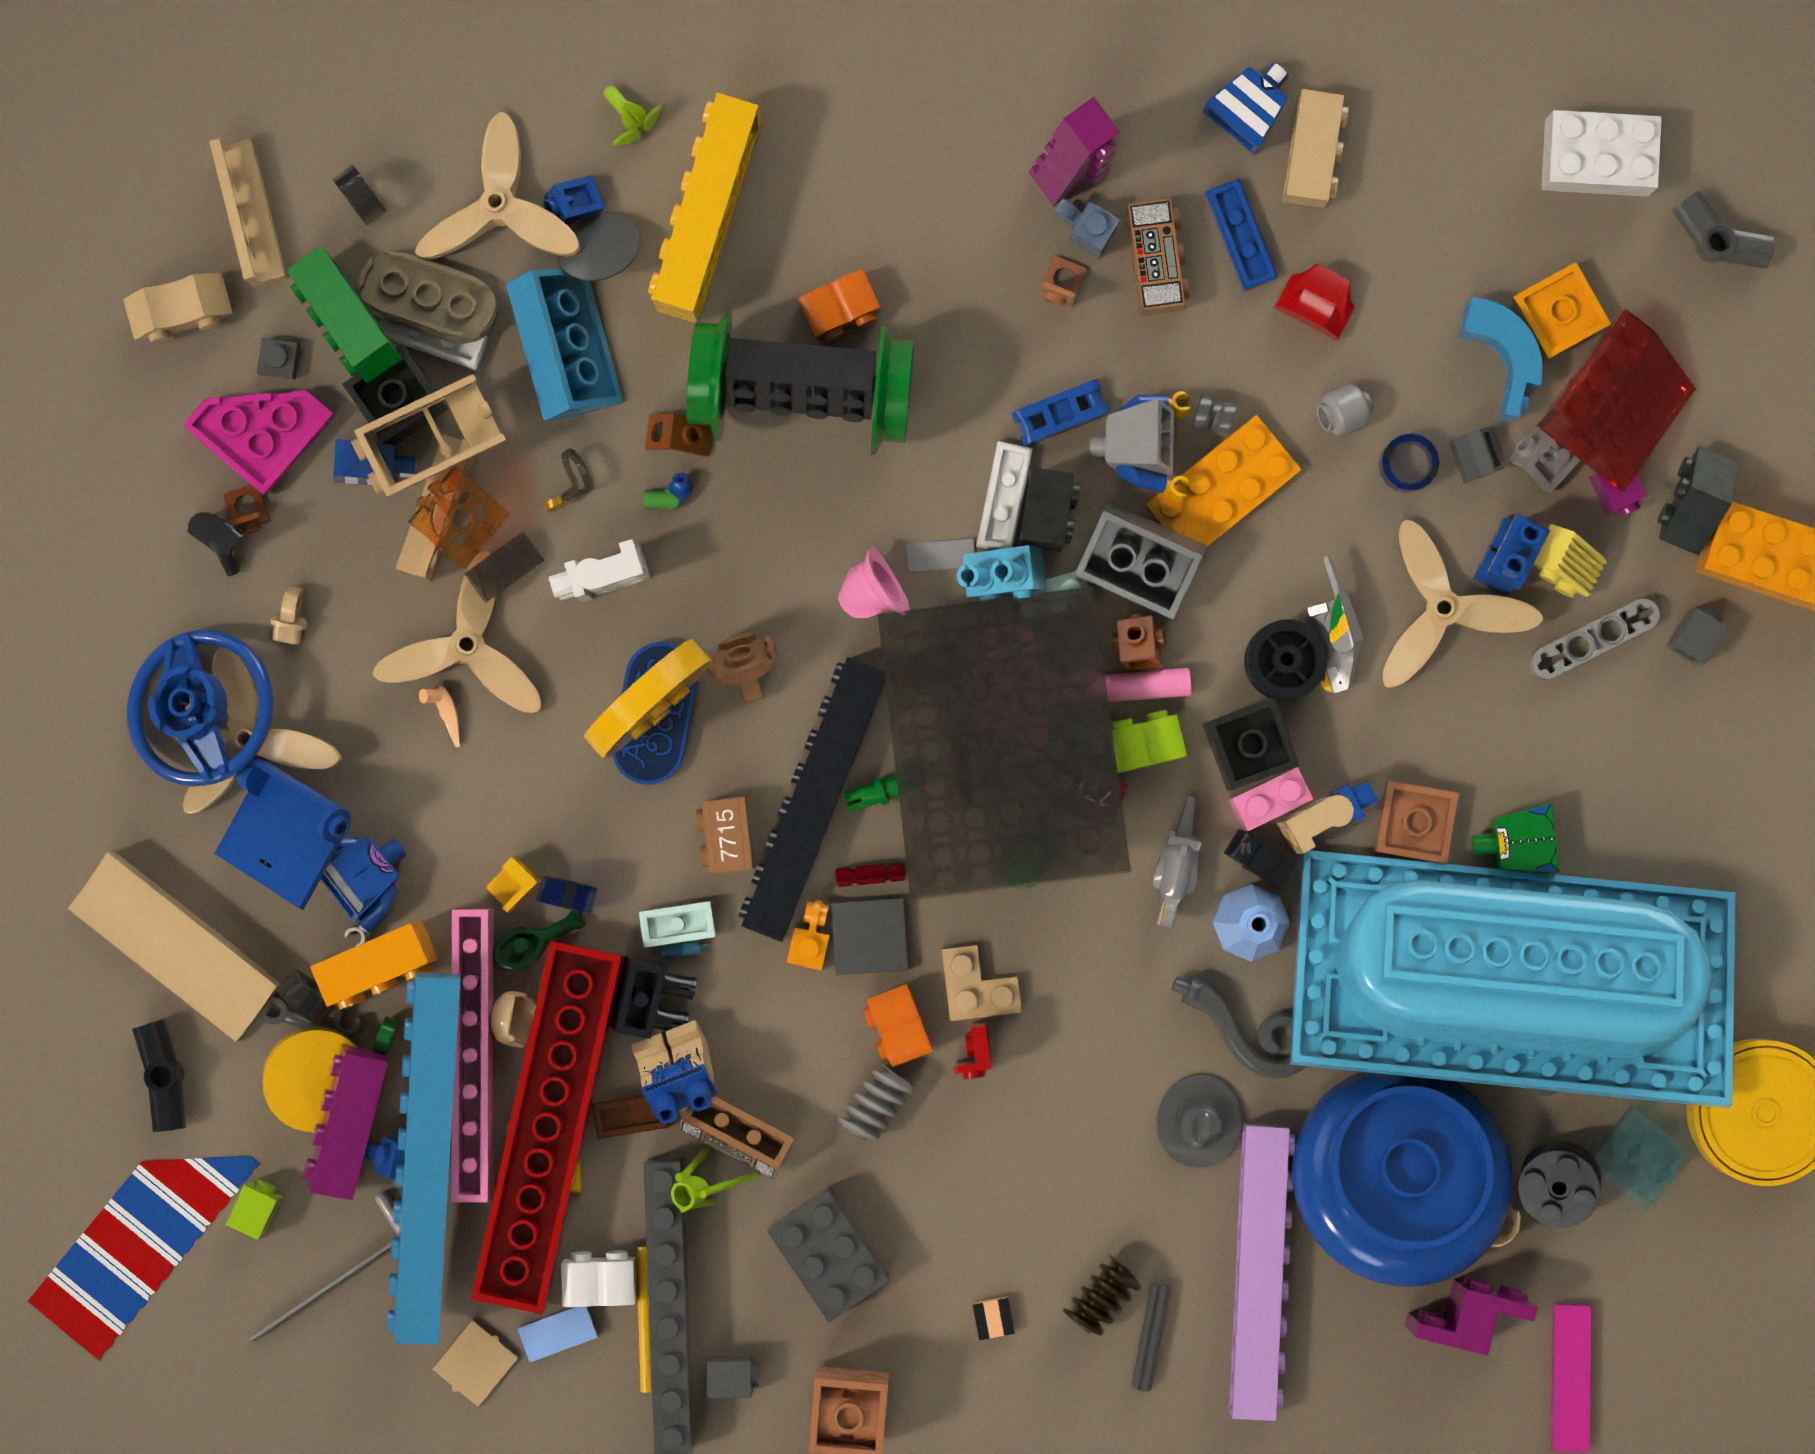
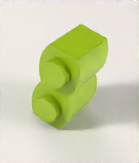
M1166 709L1146 714L1147 722L1133 724L1132 718L1111 723L1113 730L1105 732L1115 774L1186 757L1187 753L1177 714L1168 716Z

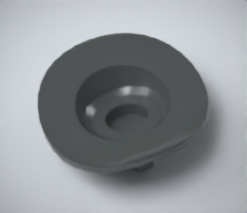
M1203 1074L1184 1077L1172 1085L1162 1099L1157 1116V1131L1163 1148L1175 1161L1190 1167H1208L1224 1160L1237 1145L1242 1127L1241 1110L1233 1091L1220 1079Z

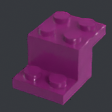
M1465 1276L1464 1282L1453 1279L1444 1319L1440 1318V1314L1420 1309L1418 1315L1408 1313L1405 1327L1416 1338L1488 1356L1498 1313L1535 1321L1538 1307L1528 1300L1529 1295L1521 1293L1522 1290L1500 1285L1499 1290H1495L1493 1286L1486 1284L1484 1280Z

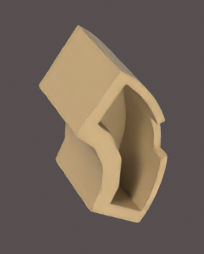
M222 273L192 274L171 283L143 287L123 299L134 340L149 339L151 344L166 342L172 338V334L199 328L202 331L217 328L221 325V319L233 314Z

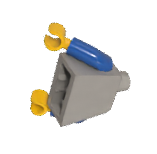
M1179 391L1173 395L1172 399H1168L1167 395L1135 396L1121 407L1118 412L1112 413L1107 417L1105 436L1091 438L1090 451L1095 459L1105 457L1107 465L1116 470L1120 478L1137 487L1160 493L1168 490L1173 500H1186L1188 495L1177 492L1174 486L1177 484L1189 486L1190 481L1188 478L1177 476L1173 480H1168L1167 476L1173 475L1174 417L1184 419L1191 412L1190 407H1180L1177 404L1188 403L1189 395L1184 391Z

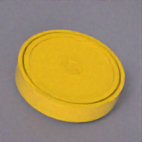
M693 639L685 641L656 663L618 697L590 726L583 738L603 760L611 757L633 739L637 740L652 726L651 724L655 726L671 712L669 710L670 706H675L690 692L689 688L708 669L712 660Z
M1758 1038L1734 1042L1732 1106L1720 1108L1687 1104V1121L1691 1137L1700 1153L1713 1167L1736 1180L1757 1186H1777L1800 1179L1815 1168V1059L1793 1045L1770 1039Z

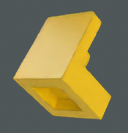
M511 857L502 866L503 870L486 887L503 905L502 909L506 913L512 912L541 883L517 857Z

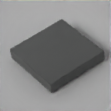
M903 898L831 903L836 975L908 970Z

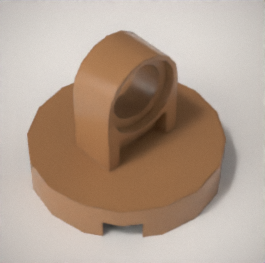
M755 633L737 635L719 643L720 651L714 655H711L710 652L708 653L712 663L707 670L714 682L721 685L740 684L746 703L764 698L758 678L769 672L778 660V652L770 636L765 635L764 639H757Z

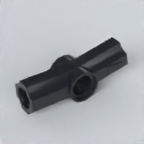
M162 1019L133 1028L132 1031L145 1070L143 1079L149 1090L153 1132L186 1128L182 1091L184 1070L183 1066L176 1059L165 1020ZM161 1066L168 1068L171 1073V1081L168 1085H163L157 1078V1071Z

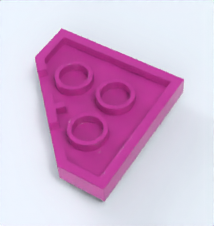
M307 390L292 391L291 393H264L241 395V397L205 398L182 426L261 494L267 496L336 415Z

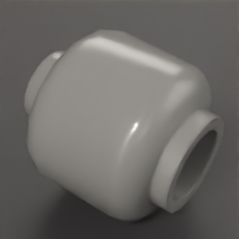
M1350 384L1323 394L1316 412L1319 423L1326 432L1330 431L1335 436H1344L1366 427L1369 422L1370 412L1373 410V404L1367 392H1361L1358 387Z

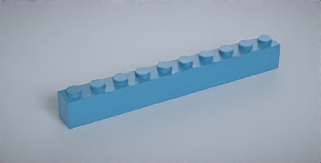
M415 972L414 982L407 981L406 1004H413L412 1018H405L404 1040H410L411 1045L410 1055H403L402 1077L409 1078L408 1091H401L400 1113L406 1114V1128H398L397 1150H404L403 1164H396L395 1186L402 1187L401 1201H394L393 1223H400L399 1237H392L391 1259H398L397 1273H390L389 1296H395V1310L387 1311V1332H393L394 1344L439 1345L461 981L459 974Z

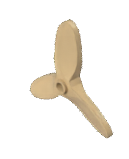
M500 112L489 122L484 137L481 171L485 191L481 198L440 222L420 240L415 250L416 255L428 260L436 259L457 251L496 226H507L523 241L557 256H574L580 252L581 246L577 235L557 216L534 203L515 197L521 175L519 134L512 119L504 112Z
M1403 521L1399 530L1401 553L1407 571L1414 585L1427 602L1426 611L1403 633L1392 649L1383 669L1382 680L1385 687L1395 688L1410 680L1435 652L1446 628L1454 624L1481 632L1518 633L1532 630L1542 622L1543 616L1540 611L1523 601L1486 594L1458 597L1455 593L1451 592L1445 565L1428 534L1414 521ZM1443 603L1448 604L1451 607V611L1448 614H1441L1437 610L1438 606Z
M487 551L481 552L470 563L462 581L457 602V630L452 633L451 637L418 642L389 654L374 667L373 677L384 683H403L432 676L460 663L468 665L481 684L499 700L523 713H537L541 708V700L533 683L509 658L484 644L482 635L492 614L497 580L487 579L482 583L486 601L483 597L475 569L478 568L481 580L485 577L496 578L497 570L493 556ZM463 641H470L473 644V648L470 651H464L460 648V644Z
M222 647L214 654L212 674L218 678L227 694V712L229 716L227 726L230 733L229 739L224 745L229 760H231L242 750L254 730L258 715L259 699L253 680L242 659L235 653ZM269 729L262 747L256 754V756H261L281 765L309 770L331 769L342 760L340 752L330 743L306 733L286 729ZM237 774L216 784L190 786L184 797V812L197 814L208 809L232 787L237 780Z

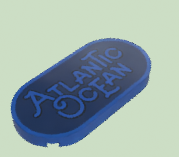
M666 642L648 644L638 650L628 663L622 694L678 646ZM698 680L689 688L690 692L675 706H670L669 710L671 712L655 726L651 724L652 726L637 740L633 739L613 754L617 768L625 777L636 783L652 785L668 779L679 769L685 753Z

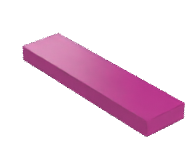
M1552 1304L1551 1449L1562 1452H1590L1591 1306L1589 1304Z

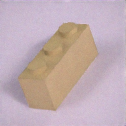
M1307 89L1300 91L1297 97L1282 202L1325 208L1329 198L1335 199L1338 177H1332L1334 163L1340 164L1343 152V142H1338L1339 129H1345L1349 107H1343L1344 95Z

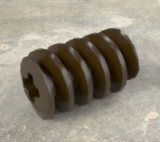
M1110 1254L1108 1255L1114 1265L1112 1267L1102 1263L1099 1265L1104 1277L1101 1278L1093 1274L1090 1276L1095 1288L1081 1287L1086 1297L1085 1300L1076 1297L1071 1299L1076 1307L1075 1312L1063 1308V1312L1089 1334L1094 1333L1102 1336L1104 1330L1099 1322L1112 1324L1113 1318L1109 1310L1121 1313L1123 1310L1118 1299L1127 1302L1132 1300L1127 1288L1129 1287L1137 1291L1141 1289L1136 1276Z

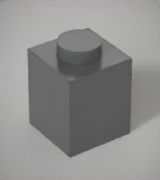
M1702 607L1701 609L1694 608L1688 610L1666 647L1694 665L1705 664L1728 627L1719 622L1721 616L1707 607Z
M752 1355L708 1357L707 1399L751 1398L753 1387H759V1365H752Z

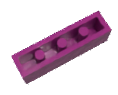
M343 1044L340 1055L334 1054L329 1073L330 1076H334L331 1090H324L321 1101V1110L325 1111L322 1124L316 1123L312 1137V1145L316 1146L313 1159L307 1158L303 1172V1179L307 1180L310 1193L353 1201L388 1066L386 1054Z

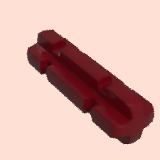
M903 862L889 863L890 866H884L883 863L855 866V869H850V867L837 868L835 871L836 884L838 887L852 886V883H857L858 886L886 883V880H891V882L904 881L906 879L905 864Z

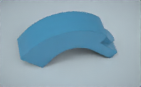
M1472 296L1466 302L1458 337L1484 343L1492 347L1501 356L1506 367L1507 382L1498 419L1513 422L1519 418L1520 414H1525L1530 394L1525 393V389L1534 391L1541 386L1543 365L1540 349L1532 331L1513 311L1496 302Z

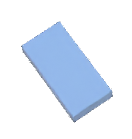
M571 1307L517 1328L529 1362L593 1340L599 1336L589 1307Z

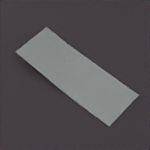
M973 538L906 544L908 572L960 568L963 565L962 554L975 553Z

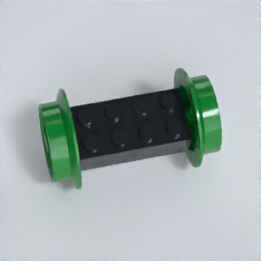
M726 310L718 324L695 323L688 367L687 423L710 426L715 440L720 441L724 428L727 402L728 407L745 413L754 412L755 410H766L779 416L799 413L806 414L814 419H824L827 416L842 417L849 422H861L863 419L871 420L874 404L871 455H875L883 441L905 443L914 341L892 339L887 325L882 324L877 374L875 375L876 351L732 338L731 310Z

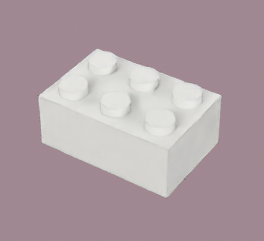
M1553 110L1545 119L1541 191L1648 197L1658 188L1661 116Z

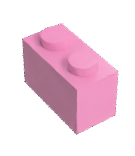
M1295 767L1228 800L1243 831H1250L1314 799L1299 768Z

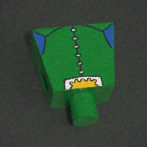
M1552 804L1537 805L1489 819L1490 834L1471 836L1473 856L1493 855L1495 869L1547 873L1560 872Z

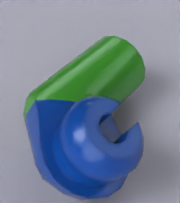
M677 473L672 477L673 481L664 491L645 490L643 498L644 508H678L691 495L693 485L690 477L685 473Z

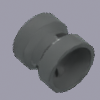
M1202 393L1192 428L1201 431L1207 428L1213 430L1215 435L1226 438L1237 404L1229 401L1220 403L1215 401L1213 396ZM1212 412H1215L1213 419H1210Z

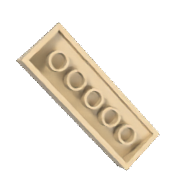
M106 852L88 882L67 908L235 1042L241 1040L270 1003L271 997H275L284 985L117 852Z

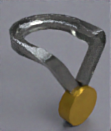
M572 448L563 451L561 455L563 466L572 483V487L562 495L544 503L547 512L559 510L565 507L569 500L587 494L593 489V482L583 459ZM569 458L575 463L584 483V488L579 489L578 480L572 470Z

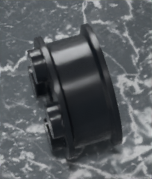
M1278 620L1261 628L1250 639L1244 655L1245 672L1253 687L1268 698L1275 697L1276 700L1281 701L1293 700L1308 694L1321 682L1327 667L1326 648L1318 633L1307 624L1296 620ZM1282 654H1287L1291 658L1289 666H1284L1281 663L1280 658Z
M1549 1141L1537 1146L1526 1156L1520 1172L1518 1184L1519 1197L1525 1210L1538 1222L1556 1228L1572 1227L1585 1221L1596 1209L1600 1198L1601 1173L1594 1157L1583 1147L1569 1141ZM1561 1181V1182H1563L1564 1184H1563V1185H1559V1184H1557V1183H1555V1182Z

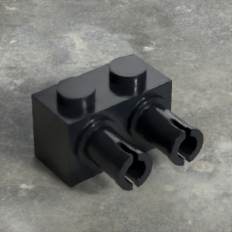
M625 955L609 1025L617 1033L651 1039L654 1029L668 1031L683 1025V1023H688V1012L659 1008L658 1006L661 994L692 1000L695 992L691 988L696 989L697 978L667 973V968L660 961Z

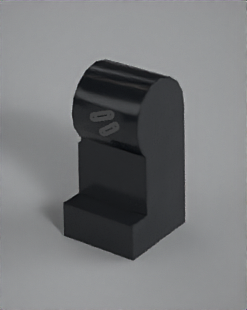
M1241 829L1237 830L1224 851L1225 855L1242 865L1244 869L1276 889L1283 887L1298 861L1284 855Z

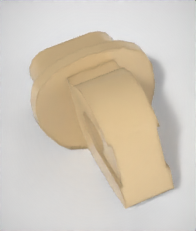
M290 586L284 593L281 614L270 618V624L274 625L272 640L300 644L302 630L308 629L307 620L300 616L304 595L303 588Z

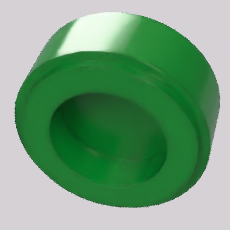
M387 1016L384 1018L374 1043V1051L383 1054L389 1052L399 1026L398 1020Z

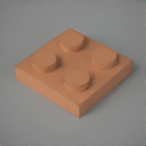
M1386 781L1374 852L1447 864L1459 793Z

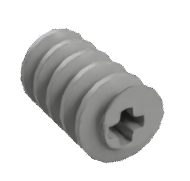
M883 1062L881 1064L885 1068L884 1072L874 1069L871 1071L877 1082L875 1084L863 1082V1086L868 1092L867 1096L855 1093L854 1097L860 1104L859 1107L851 1105L845 1107L851 1118L847 1119L840 1116L837 1118L844 1127L867 1141L866 1138L878 1141L880 1135L876 1131L875 1126L882 1129L888 1127L889 1124L883 1115L896 1116L897 1112L892 1103L904 1105L905 1099L900 1091L910 1094L914 1091V1088L907 1079Z

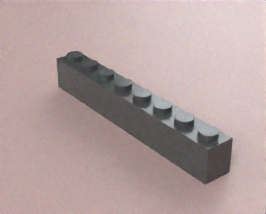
M683 1158L647 1159L643 1165L654 1454H692L694 1449L686 1220L685 1212L680 1211L671 1197V1189L677 1183L675 1175L684 1170Z

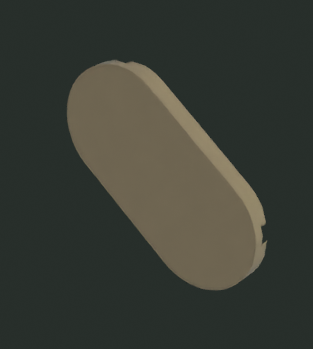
M391 250L384 252L383 255H379L376 258L373 256L364 263L358 275L359 296L370 313L381 319L457 344L475 342L491 331L497 319L498 308L496 298L490 286L483 279L408 252Z

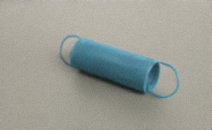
M698 940L661 945L660 951L662 953L659 954H662V959L701 954L700 948L704 947L699 945Z

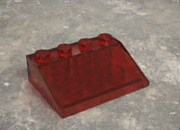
M1625 308L1611 325L1606 328L1536 426L1623 492L1696 388L1657 333Z

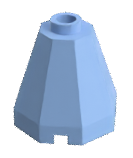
M1249 884L1222 896L1212 924L1223 950L1250 962L1280 950L1291 922L1279 895L1254 884ZM1255 918H1260L1261 923L1258 925V930L1255 931L1252 928V921Z

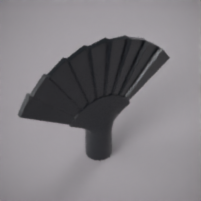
M200 512L190 518L187 532L216 553L227 576L237 574L240 569L232 551L242 535L234 530L233 526L226 523V520L219 518L217 515L210 514V512Z

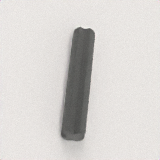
M1152 1283L1150 1285L1132 1380L1133 1388L1140 1391H1150L1152 1389L1170 1294L1169 1286L1164 1284Z

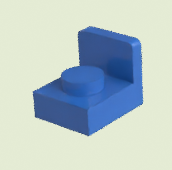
M593 175L554 184L544 196V209L557 216L565 224L574 219L601 213L605 208Z

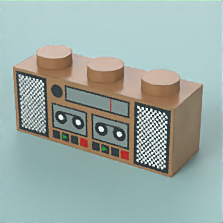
M1171 198L1128 204L1126 218L1140 316L1182 311L1185 306V300H1190L1188 279H1182L1180 265H1185V252L1183 243L1177 244L1175 230H1179L1181 227L1178 208L1172 209Z
M716 1096L711 1097V1107L699 1112L692 1110L691 1106H688L679 1126V1130L773 1180H775L789 1154L795 1139Z

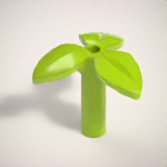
M614 85L604 90L603 95L621 115L622 122L625 128L628 129V131L622 133L612 142L613 146H625L640 140L641 131L643 129L650 131L658 122L662 106H656L646 116V111L641 106L627 101Z

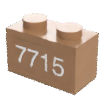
M738 797L701 802L702 809L696 810L698 831H705L706 845L700 846L702 867H709V874L754 869L747 798Z

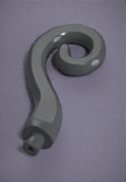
M1192 976L1189 982L1178 977L1175 978L1171 990L1183 995L1182 1003L1206 1013L1213 1020L1226 1046L1234 1057L1248 1070L1263 1077L1286 1078L1305 1068V1066L1290 1065V1056L1282 1060H1274L1262 1056L1253 1050L1246 1041L1228 1001L1214 986L1195 976ZM1287 1012L1274 1013L1261 1023L1258 1030V1040L1260 1046L1265 1051L1271 1054L1280 1052L1281 1045L1275 1040L1274 1032L1280 1027H1285L1292 1031L1293 1014Z

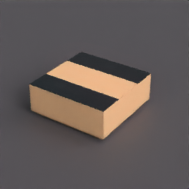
M1008 1296L972 1303L979 1340L1015 1334Z

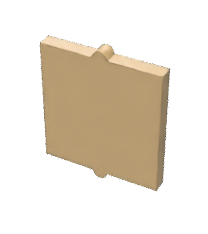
M473 1319L432 1370L452 1385L453 1392L459 1391L479 1407L519 1356L499 1341L500 1336L498 1334L492 1335Z

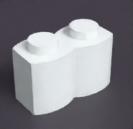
M588 1251L570 1253V1258L564 1259L561 1262L563 1307L634 1305L637 1302L636 1257L628 1256L627 1251L606 1252V1257L603 1258L592 1257L591 1252Z

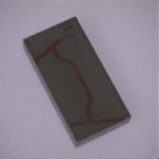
M522 532L472 567L464 575L484 602L487 603L543 563L544 559L525 533Z

